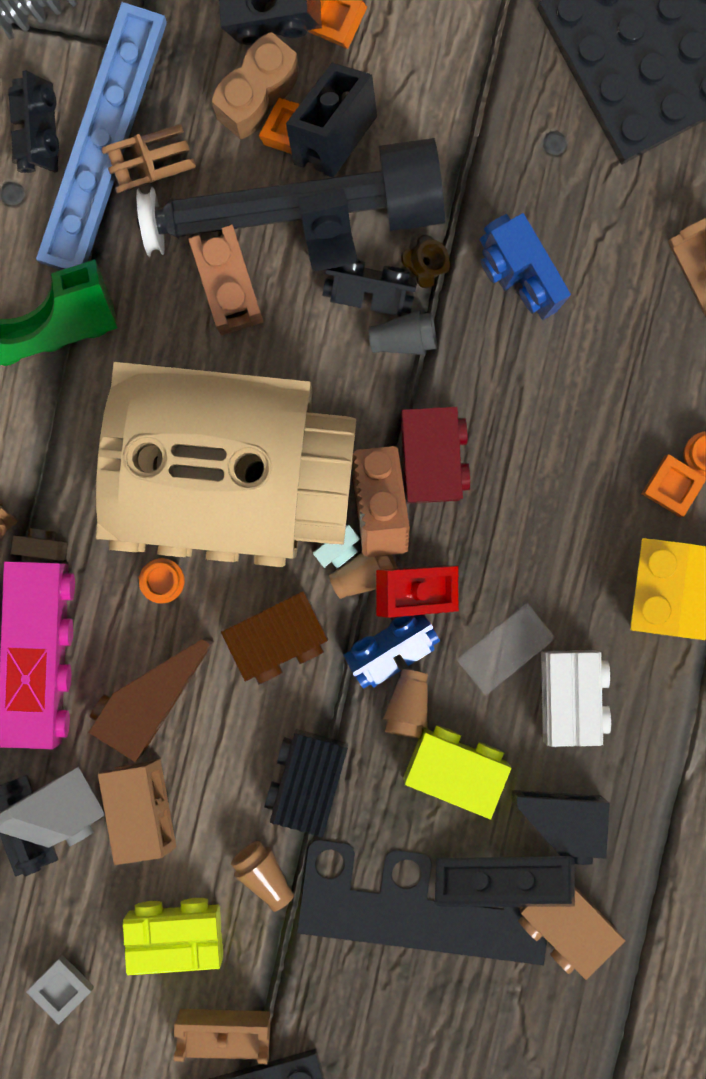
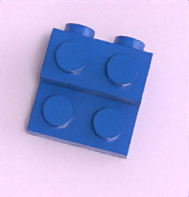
M522 213L513 219H510L509 215L505 214L489 223L484 228L486 234L479 240L484 247L482 251L484 258L480 260L481 265L492 283L499 281L504 291L520 282L523 288L519 289V294L524 305L532 314L537 311L541 320L558 312L571 296V293L525 214Z

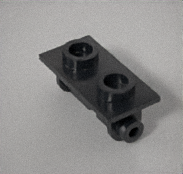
M27 70L22 71L23 78L13 79L12 87L8 88L10 122L15 125L25 123L24 129L11 131L12 163L17 164V171L20 173L35 172V165L54 173L58 172L57 155L59 153V141L56 136L55 125L57 101L53 90V83Z
M357 259L358 262L355 264L326 269L325 274L334 276V280L325 279L322 296L331 298V303L361 308L364 292L373 293L370 310L400 317L402 312L411 313L414 296L407 295L406 291L415 292L417 281L416 278L409 277L410 271L395 266H384L382 271L365 268V262Z
M27 775L0 785V812L33 793ZM0 833V838L15 877L21 874L23 876L31 875L41 870L42 866L59 860L54 846L48 848Z

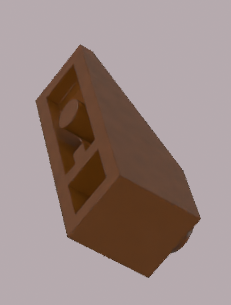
M205 637L117 690L111 697L104 694L89 716L95 723L88 733L136 762L148 748L214 641Z

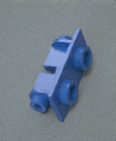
M425 615L396 617L388 628L375 636H367L360 639L343 656L362 688L364 689L369 685H372L374 688L400 671L393 657L401 654L409 666L428 653L435 650L434 645L440 642V639Z

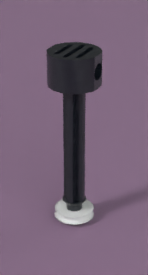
M435 138L380 145L381 171L175 200L171 198L165 206H159L153 187H151L148 194L141 193L138 188L136 195L137 225L141 231L146 253L150 257L153 250H159L164 255V234H170L179 239L181 236L222 231L223 227L233 225L234 229L302 220L298 198L345 189L349 213L386 208L390 232L445 224L442 179Z

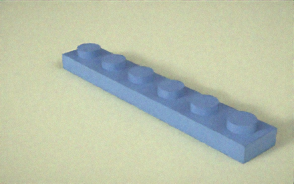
M121 2L36 257L39 263L63 270L88 262L116 178L115 173L110 174L108 168L112 165L108 154H103L101 148L129 138L167 24L165 15Z

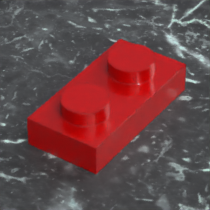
M441 565L376 570V616L392 618L459 611L458 566Z

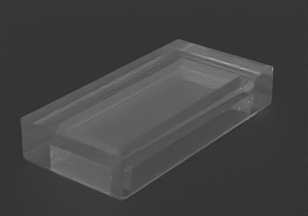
M524 603L456 660L484 695H487L556 638L528 603Z

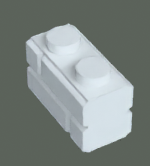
M595 650L541 651L543 742L551 747L603 745V734H610L611 731L609 706H602V688H609L610 666L608 660H601V652Z

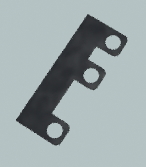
M317 840L310 844L306 862L298 934L544 965L547 940L542 936L536 941L520 925L518 920L523 915L520 913L521 909L519 907H504V910L486 907H439L435 905V901L427 900L431 873V860L427 855L399 850L389 852L384 863L381 893L378 894L350 890L355 852L350 845ZM325 850H335L344 859V870L334 879L323 878L318 874L315 867L318 855ZM402 860L414 861L421 870L419 883L411 889L398 887L392 878L394 866Z

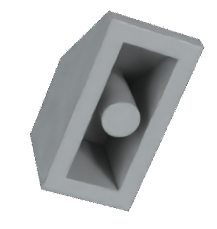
M77 767L1 811L0 833L48 848L66 840L70 847L94 833L90 825L105 816V813L81 770Z

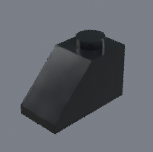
M512 790V801L560 856H571L574 858V864L579 865L593 864V858H607L610 803L603 796Z

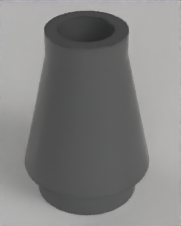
M417 310L380 325L369 326V340L372 353L388 352L426 355V350L436 349L437 341L432 313L421 314V311Z

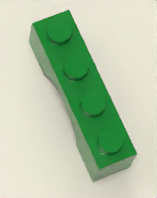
M96 260L51 273L50 289L40 306L20 317L0 319V365H12L22 358L44 351L53 352L66 344L85 338H97L108 331L118 328L114 305Z

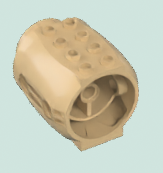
M114 362L111 389L104 411L98 451L96 539L109 540V550L145 552V545L151 544L158 545L157 555L192 557V549L206 550L207 560L225 562L238 561L239 553L255 555L254 564L275 567L285 566L286 558H296L298 541L344 545L356 419L347 416L311 413L313 390L310 381ZM257 463H263L264 471L259 480L249 483L247 479L249 469Z

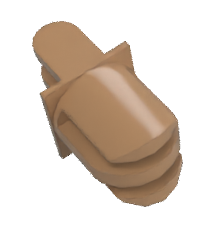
M181 124L143 136L137 134L132 138L101 148L102 153L109 156L112 165L108 168L110 174L115 173L119 186L115 188L117 194L141 186L144 187L151 182L196 168L194 159L191 158L156 170L154 169L155 163L176 157L190 150L187 141L173 143L151 151L148 150V145L168 140L184 133ZM129 147L133 159L124 161L121 150ZM137 167L141 179L132 181L128 169Z

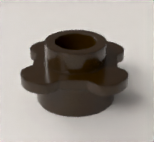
M429 235L420 236L415 247L406 249L401 254L402 264L410 268L411 272L416 276L417 284L422 288L433 286L434 279L440 274L447 273L450 269L447 249L441 242L434 240ZM423 258L426 259L428 265L424 264Z

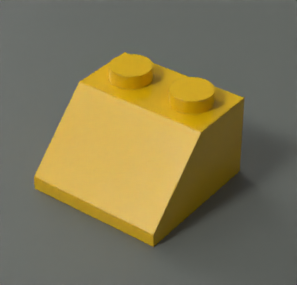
M642 538L630 630L706 640V546Z

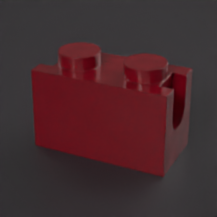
M457 407L402 410L400 416L406 504L460 501V499H463V491L470 490L469 463H461L460 445H467L468 441L466 418H458Z

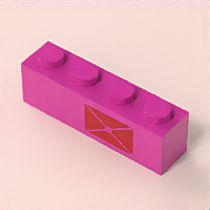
M4 562L0 650V747L54 749L62 744V738H67L70 714L69 710H63L64 692H69L72 671L71 665L65 664V646H71L73 620L67 619V600H73L75 593L74 573H68L69 564Z

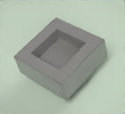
M61 955L30 986L26 993L59 1025L91 993L94 986Z

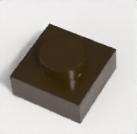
M28 528L27 537L13 536L11 554L66 560L68 542L55 541L56 532Z

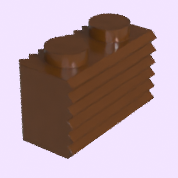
M305 590L221 631L244 681L246 682L255 677L258 685L283 673L280 664L294 657L297 658L299 664H302L324 653L320 644L328 641V637Z

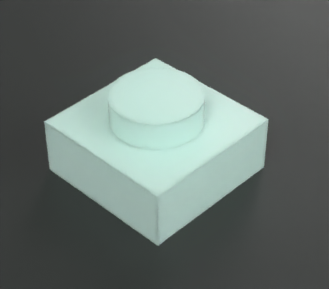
M346 525L344 545L324 543L313 551V554L324 568L331 562L338 568L358 552L353 545L360 538L350 525Z

